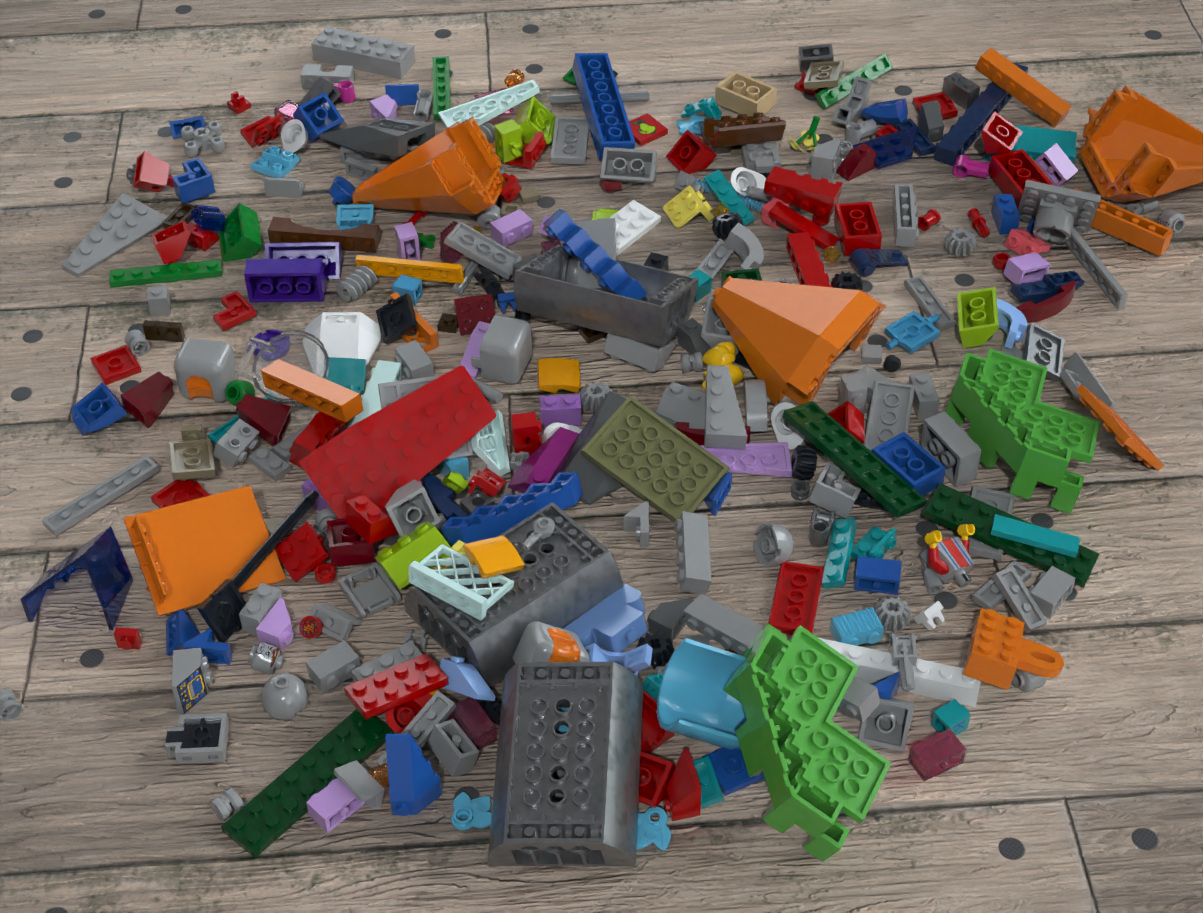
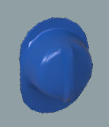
M336 177L329 189V194L334 198L332 203L349 204L353 201L352 194L356 188L345 178Z

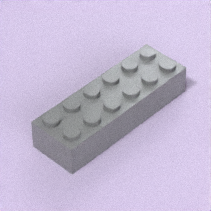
M325 27L311 43L314 61L333 65L353 66V69L398 79H402L415 63L414 45L349 32L347 30H339L333 27Z

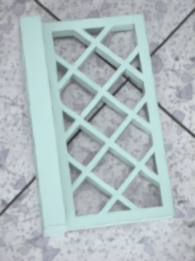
M497 410L495 411L496 418L471 438L472 450L487 464L488 469L501 477L510 472L503 415Z
M443 544L421 562L413 561L409 565V583L480 621L486 617L487 609L514 587V581L503 575L483 579L482 577L474 578V574H480L476 564L471 565L468 557ZM442 553L450 557L446 559H438V557ZM456 564H465L468 568H456ZM440 565H452L453 569H440ZM426 566H436L437 570H432ZM470 574V578L458 579V575ZM454 575L455 579H449L445 576ZM492 583H501L503 586L492 587ZM476 584H488L489 588H476ZM462 585H472L473 589H468ZM490 594L491 597L486 599L481 595Z

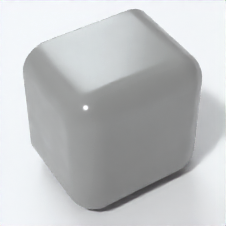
M494 315L480 344V358L471 357L472 366L481 368L483 379L507 384H516L520 381L532 356L530 324L525 320Z

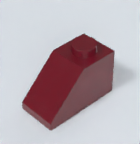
M865 143L851 149L836 173L846 181H850L874 169L876 151Z

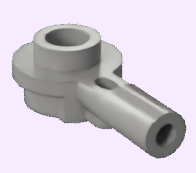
M547 517L535 520L533 523L534 532L521 544V547L528 551L539 539L551 536L555 530L554 521Z

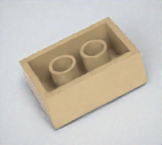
M734 71L716 85L715 101L717 104L736 113L747 114V117L753 116V113L757 112L765 114L776 105L777 88Z

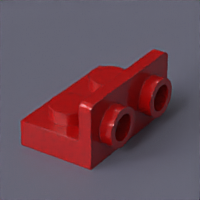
M194 223L187 225L191 233L187 244L205 252L219 241L218 234Z
M486 467L482 472L478 471L468 483L470 489L467 493L471 495L478 487H481L480 490L484 494L495 497L507 481Z

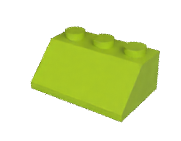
M532 96L518 108L515 122L522 128L521 140L524 143H530L536 132L539 131L544 132L546 144L552 142L556 116Z
M996 287L957 293L959 332L963 348L983 345L999 329Z
M428 521L419 524L415 531L409 535L401 536L397 543L391 547L383 548L375 559L389 580L399 589H402L409 584V565L413 561L421 562L442 544L449 548L451 547L438 529ZM442 553L438 559H446L449 556Z

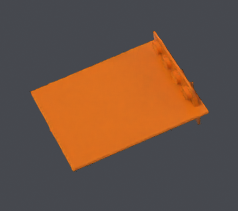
M250 486L132 515L123 519L139 561L140 570H142L147 583L146 591L149 590L158 616L200 605L226 579L232 580L270 537ZM275 549L239 588L238 591L240 593L256 589L261 583L271 585L286 580Z

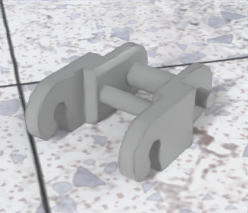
M529 452L510 453V470H516L522 462L529 458Z
M410 629V632L405 635L403 644L411 640L414 644H421L422 649L420 652L423 655L426 652L429 635H427V631H424L422 634L414 633L413 629ZM412 638H421V641H415Z

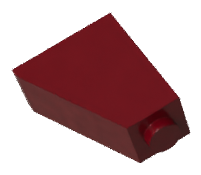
M158 371L121 394L122 404L130 415L147 428H150L174 396L173 381L169 376H165Z
M245 394L242 401L239 400L236 406L238 418L260 432L259 437L272 447L282 441L291 421V406Z

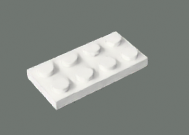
M632 200L610 217L616 220V256L660 223L661 216Z

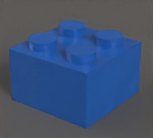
M325 92L298 106L293 113V117L303 123L311 143L320 139L319 134L339 128L344 121Z

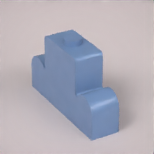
M625 584L563 629L576 633L584 647L595 643L610 652L620 653L648 632L644 619L645 608L639 590Z

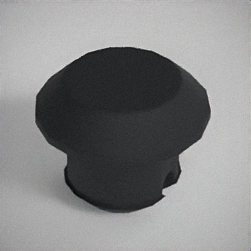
M889 355L886 357L883 365L888 372H895L901 367V361L895 355Z

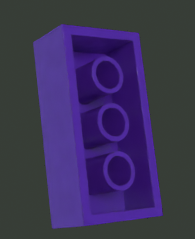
M322 258L247 259L244 277L249 302H324L326 281Z

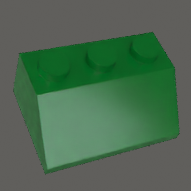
M239 203L218 226L221 256L225 262L251 258L262 247L257 212Z

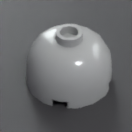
M773 523L762 524L757 528L755 535H758L757 541H753V547L758 562L760 564L764 562L765 567H774L788 561L794 547V541L790 532L784 526Z
M279 673L272 676L266 681L262 689L263 708L265 712L267 711L275 719L285 720L296 717L295 713L301 709L303 712L308 704V693L305 684L300 678L290 673Z

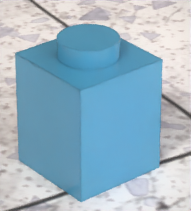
M400 275L398 280L393 283L392 291L394 293L397 292L400 296L407 293L411 296L412 304L416 305L423 295L422 280Z

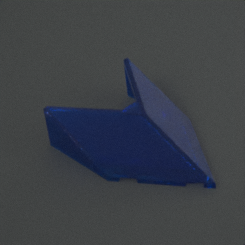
M111 526L49 569L20 599L28 622H33L47 589H54L55 581L63 579V582H68L73 572L77 569H83L88 571L109 630L114 629L132 585L133 577Z

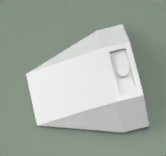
M323 312L305 327L304 344L314 373L326 379L328 357L366 359L367 366L381 343L379 324L361 312Z

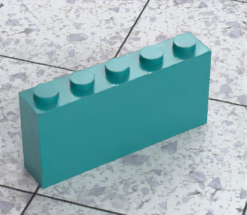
M1014 125L1023 133L1011 151L1023 149L1029 157L1035 160L1057 143L1074 164L1077 132ZM985 152L984 161H990L991 156L1003 153Z

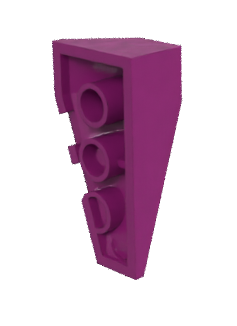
M560 427L516 469L508 484V488L524 494L532 483H551L557 473L562 471L579 437V433Z

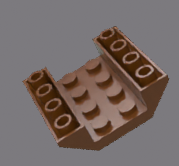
M763 112L753 113V116L748 117L747 114H738L737 118L721 116L719 120H715L714 117L704 118V121H699V126L704 142L707 145L723 147L780 141L783 137L786 121L781 120L780 117L769 118Z

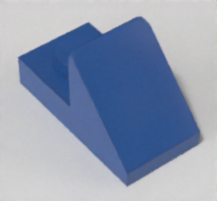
M212 629L204 631L183 644V649L201 648L203 657L207 656L208 663L227 665L231 663L232 654L229 644L215 642Z

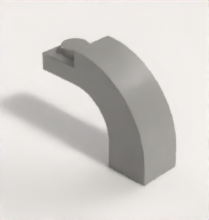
M855 76L846 102L843 105L837 104L832 121L843 125L852 122L857 123L861 118L862 110L866 108L869 99L867 97L873 81Z
M738 222L731 230L724 244L734 250L742 259V265L738 270L759 268L764 258L762 245L748 228Z
M764 379L744 380L745 426H751L750 432L767 431Z

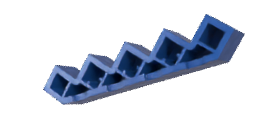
M558 209L543 223L547 228L545 232L551 238H555L568 255L572 254L580 262L585 272L589 271L604 290L607 289L613 294L641 300L647 294L635 278L630 277L619 262L611 259L603 247L595 243L582 227L577 226L566 211Z
M558 472L551 483H532L524 494H507L502 497L497 505L477 506L469 517H450L441 528L444 538L450 547L458 540L467 544L494 538L550 503H555L562 510L573 506L583 495L578 473Z

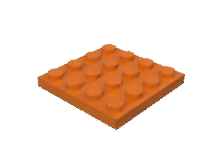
M1081 384L1076 389L1081 395L1078 399L1091 409L1090 412L1103 423L1102 425L1107 431L1115 436V440L1122 447H1125L1131 454H1134L1148 468L1153 466L1159 471L1164 466L1115 411L1084 385Z

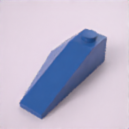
M386 734L392 815H417L442 795L441 777L438 772L435 773L432 770L431 762L425 760L421 748L411 734Z

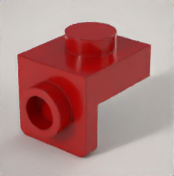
M503 173L502 177L506 184L502 187L500 197L503 202L511 203L522 188L518 183L517 177L512 174L509 176Z

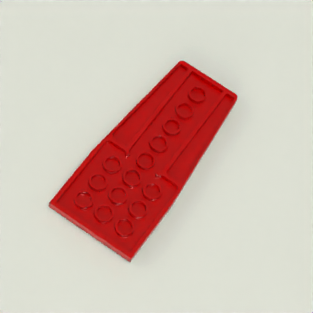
M458 366L350 426L298 462L337 519H345L346 501L366 495L384 507L397 489L414 479L419 481L494 420L496 413L466 368Z

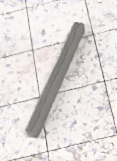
M648 91L620 92L623 102L649 101ZM580 94L550 95L551 105L582 104Z

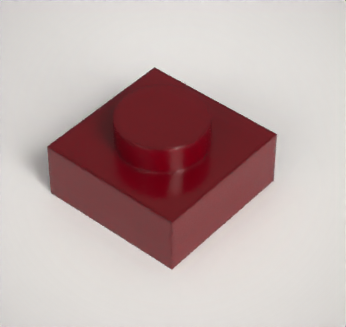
M600 180V186L606 192H615L616 189H621V181Z

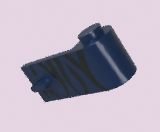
M857 249L849 256V261L862 277L871 275L877 265L908 266L909 264L900 250Z

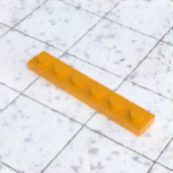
M357 255L355 259L357 268L365 265L377 276L399 278L400 275H405L421 280L463 284L465 280L462 264Z

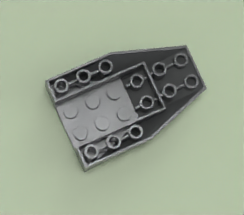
M380 118L339 127L319 134V138L351 149L360 150V153H375L376 156L388 155L392 159H399L400 156L407 154V145L416 144L420 146L435 136V122Z
M611 391L608 392L580 432L561 471L578 473L583 492L579 500L588 505L624 486L581 454L586 444L626 400V398ZM653 411L659 417H661L670 425L676 428V421Z

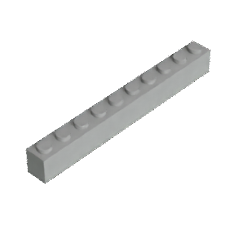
M700 594L683 611L686 624L691 630L699 631L709 640L713 639L725 649H731L741 656L744 655L752 639L764 628L703 594ZM854 676L838 709L843 711L848 717L864 722L881 703L877 687Z

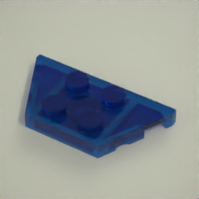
M915 125L853 145V148L865 143L875 150L874 167L881 169L912 159L918 128Z

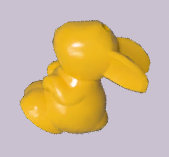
M721 342L702 356V362L706 366H728L734 387L742 381L744 373L741 368L733 364L736 359V346L732 342ZM706 380L702 383L703 389H706Z

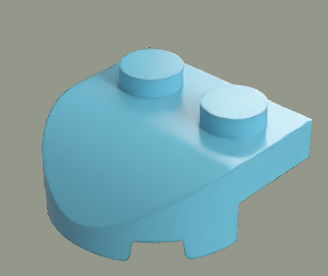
M337 205L336 222L338 229L355 228L361 226V224H374V205Z

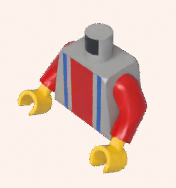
M973 524L960 525L957 531L961 539L957 536L942 540V534L939 530L927 533L925 535V542L929 546L921 554V557L944 582L955 579L961 588L971 583L972 580L967 572L973 567L974 562L969 555L970 540H968V536L974 534L975 526Z

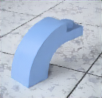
M997 298L999 328L1007 336L1004 347L1012 349L1014 342H1022L1027 327V320L1016 307Z
M595 643L585 647L589 654V662H615L629 669L637 677L640 670L651 665L653 648L648 644L621 653L606 651Z

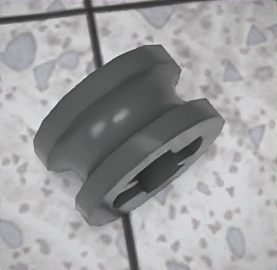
M804 480L793 482L791 496L799 501L806 500L810 494L809 483Z

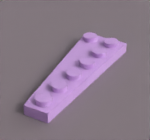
M788 442L746 444L745 449L712 448L700 445L729 466L728 472L770 475L780 478L792 477Z

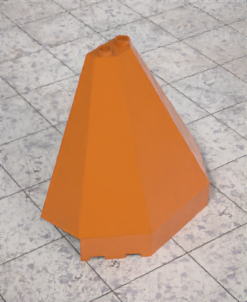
M1126 85L1122 91L1115 89L1099 111L1088 108L1087 114L1090 117L1089 122L1084 127L1083 138H1085L1084 147L1080 148L1079 155L1103 198L1118 203L1141 200L1203 182L1202 131Z
M471 117L461 123L457 121L360 183L353 192L352 199L354 204H373L374 208L476 215L495 204L506 182L499 171L502 168L499 156L493 151L496 147L495 143L489 144L474 117Z
M731 276L726 279L722 288L718 287L713 294L715 299L712 303V307L756 377L764 379L766 392L775 406L785 395L800 405L812 401L833 361L850 342L849 348L854 351L858 349L865 341L877 316L886 307L879 300L861 290L738 279Z

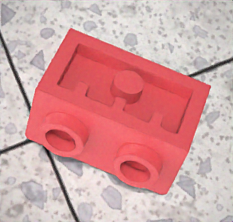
M1011 229L1004 244L1019 255L1049 252L1051 247L1050 244L1024 229Z

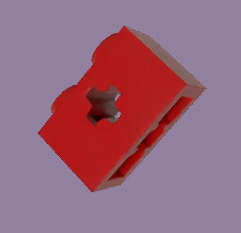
M535 412L511 415L514 453H520V451L529 452V456H531L543 444L542 435L538 434V432H542L541 420H537Z

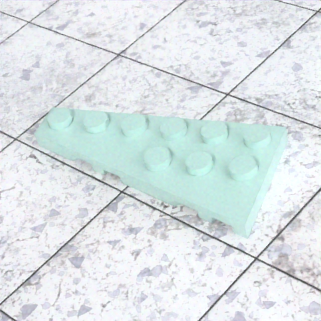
M531 80L438 113L446 128L457 121L461 123L471 117H474L480 126L540 93L536 82Z

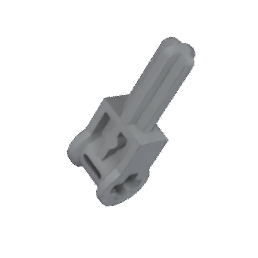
M891 633L890 651L893 666H899L902 689L910 692V690L915 689L913 666H916L917 663L915 633H910V635Z

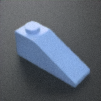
M451 655V659L441 658L440 669L446 674L449 685L443 688L474 699L495 701L496 696L473 664L464 662L465 658Z

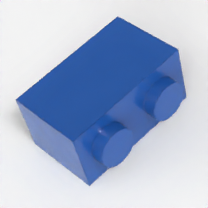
M1012 194L994 195L991 213L999 235L1009 234L1011 229H1018L1020 214Z
M858 556L854 590L898 595L902 561Z

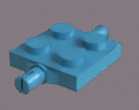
M912 311L885 328V334L892 339L885 343V347L891 350L898 345L910 354L914 353L940 337V330L933 326V323L939 321V315L934 313L932 316L925 318Z

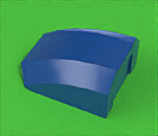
M906 98L873 103L864 108L860 115L880 123H901L908 116Z
M103 382L71 407L73 422L82 435L109 426L128 413L118 397Z

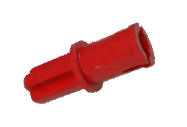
M970 209L967 215L972 221V227L978 230L981 237L986 238L987 235H990L986 219L980 215L978 209Z

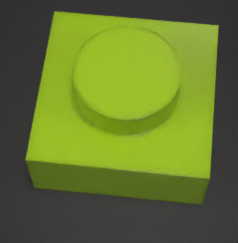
M451 471L444 477L441 483L459 494L466 489L469 482L464 480L461 474Z

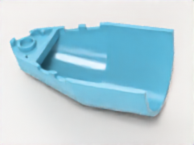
M685 638L673 652L660 684L657 700V718L660 727L666 731L729 750L741 749L735 731L747 721L742 703L723 691L733 672L745 662L746 658Z

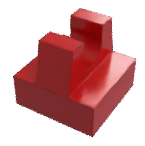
M237 91L231 93V100L227 102L229 109L236 114H240L251 108V103L243 95L239 96Z

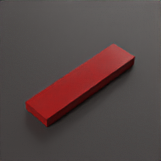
M779 201L776 202L768 213L770 217L797 233L809 231L811 239L814 238L815 244L829 253L840 239Z

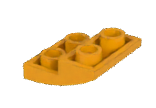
M544 358L538 360V389L557 393L560 388L578 393L580 389V367L578 360L567 358Z
M505 536L463 545L471 565L476 564L482 579L522 570L525 565L515 547Z

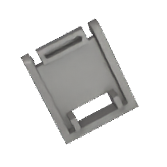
M377 562L338 579L340 589L361 619L366 618V611L369 615H372L393 605V599L397 603L401 601L399 592ZM367 577L372 578V580L354 588V583Z

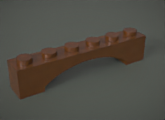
M273 217L268 228L270 243L340 242L342 250L376 253L381 240L380 227L374 224H361V226L343 230H319L298 225L292 222L291 218Z

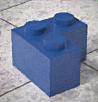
M199 157L183 162L184 174L172 177L175 193L181 203L191 202L192 200L215 193L212 175Z

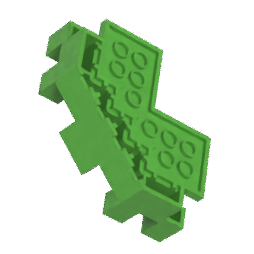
M990 348L986 359L966 353L953 385L945 412L958 424L963 425L965 418L971 422L967 434L974 443L979 445L981 449L980 461L987 468L995 466L1000 454L1016 472L1009 493L1030 500L1037 481L1042 482L1045 485L1056 487L1052 495L1050 507L1071 514L1082 489L1084 476L1072 473L1066 469L1070 458L1090 464L1094 454L1100 421L1040 402L1047 367Z
M768 623L750 642L743 655L746 658L745 662L733 672L723 691L743 705L747 721L735 732L749 777L758 776L763 772L772 799L762 820L781 833H784L794 824L809 833L803 849L823 862L841 849L850 831L836 821L840 811L856 822L861 823L867 815L891 762L831 721L859 666L801 625L795 630L790 641L786 640V635Z

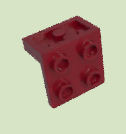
M492 293L454 299V311L457 315L461 336L471 335L479 321L491 323L495 315Z

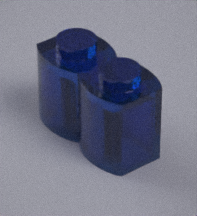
M194 205V209L191 210V219L194 220L201 230L224 231L226 218L217 206Z

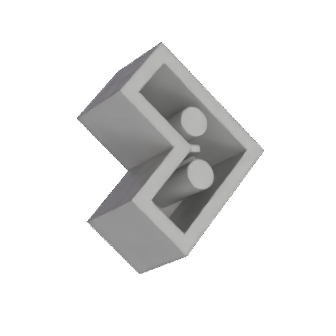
M828 460L808 501L830 512L836 511L837 516L848 518L861 489L844 482L843 479L846 473L835 463Z

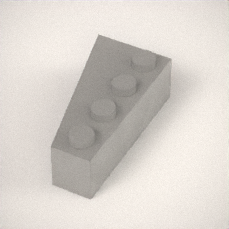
M707 365L704 447L745 449L747 433L728 366Z

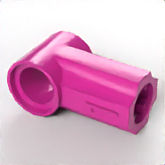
M342 81L339 84L333 83L341 93L337 99H341L344 103H350L356 99L354 86L351 81Z
M960 155L956 158L953 174L959 178H964L968 175L987 179L990 163L974 161L967 155Z

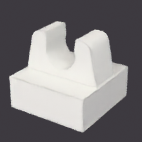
M937 601L914 616L913 619L918 625L922 623L928 630L936 628L933 619L937 624L944 621L940 611L943 609V606Z

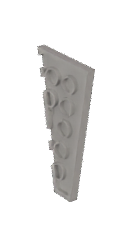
M122 193L63 263L62 269L79 278L96 268L97 264L111 259L112 255L117 252L120 253L139 242L145 235L157 231V228L163 225L162 222L167 217L131 196Z

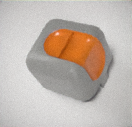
M187 338L183 341L174 360L175 375L180 394L183 398L192 400L194 397H207L218 403L227 400L225 396L227 385L238 377L233 349L229 344L222 341Z
M536 621L526 626L513 655L515 664L531 662H589L590 660L587 650L576 633Z

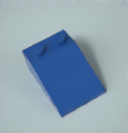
M905 432L872 449V452L922 496L937 489L938 485L944 482L946 467Z

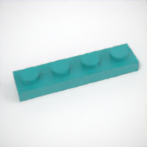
M719 169L704 177V182L727 213H738L743 220V226L755 221L753 214Z
M854 517L834 520L821 583L824 589L845 586L857 526Z

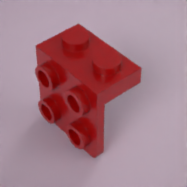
M280 114L271 119L268 115L241 129L240 134L251 148L262 146L266 141L275 139L280 135L284 116Z
M537 131L530 143L522 142V157L505 162V164L532 169L546 146L544 132Z

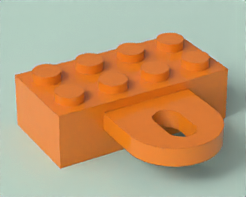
M981 608L972 630L963 675L1009 690L1017 668L1041 677L1053 678L1060 675L1064 666V660L1059 653L1050 647L1022 638L1024 622L1015 617L998 614V612L992 609Z

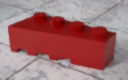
M774 166L765 181L763 192L829 221L835 210V204H838L843 183L838 181L836 184L830 183L829 179L821 178V180L814 179L809 174L801 176L797 175L796 171Z
M319 411V413H316L312 421L293 441V445L289 450V453H291L289 462L303 469L298 461L340 434L349 421L345 423Z

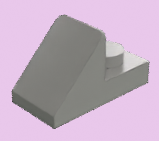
M644 501L623 518V530L636 531V538H640V547H649V501Z

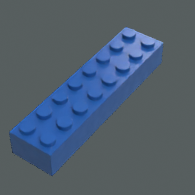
M575 53L572 71L598 159H603L604 147L634 149L635 140L608 53Z

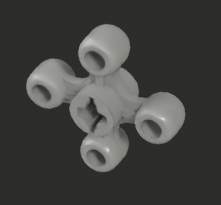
M216 121L210 122L208 129L198 128L194 130L192 126H184L181 129V135L183 140L187 141L184 144L185 154L188 157H194L198 154V149L205 151L210 148L216 153L224 151L225 142L222 137H219L222 134L220 123Z

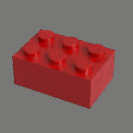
M872 202L835 204L834 223L844 256L851 255L857 249H881L882 233Z

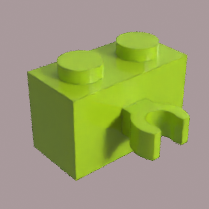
M513 119L494 125L495 149L499 158L505 163L522 157L523 143L521 135L523 131L521 126Z

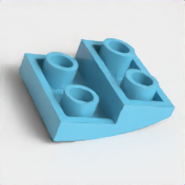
M271 146L262 151V158L251 163V170L272 178H283L300 161V156L290 151H284L277 146Z

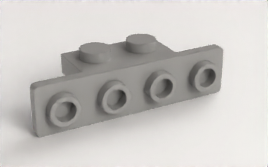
M1075 352L1064 364L1065 369L1059 374L1064 386L1072 392L1074 400L1082 403L1078 399L1081 395L1076 391L1082 384L1112 409L1115 405L1114 401L1081 355Z

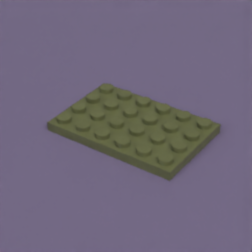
M629 396L581 451L584 457L644 501H649L651 506L674 523L676 519L680 518L682 511L694 513L730 468L632 396Z

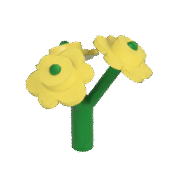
M813 117L809 130L802 131L801 137L796 142L791 136L789 137L792 140L790 142L792 149H800L802 151L798 144L803 142L806 147L814 146V148L807 149L814 153L817 141H819L816 129L820 117Z

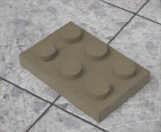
M844 60L810 63L804 80V89L817 90L824 87L827 89L838 87L844 69Z
M211 439L169 442L173 480L185 481L193 478L207 479L215 477Z

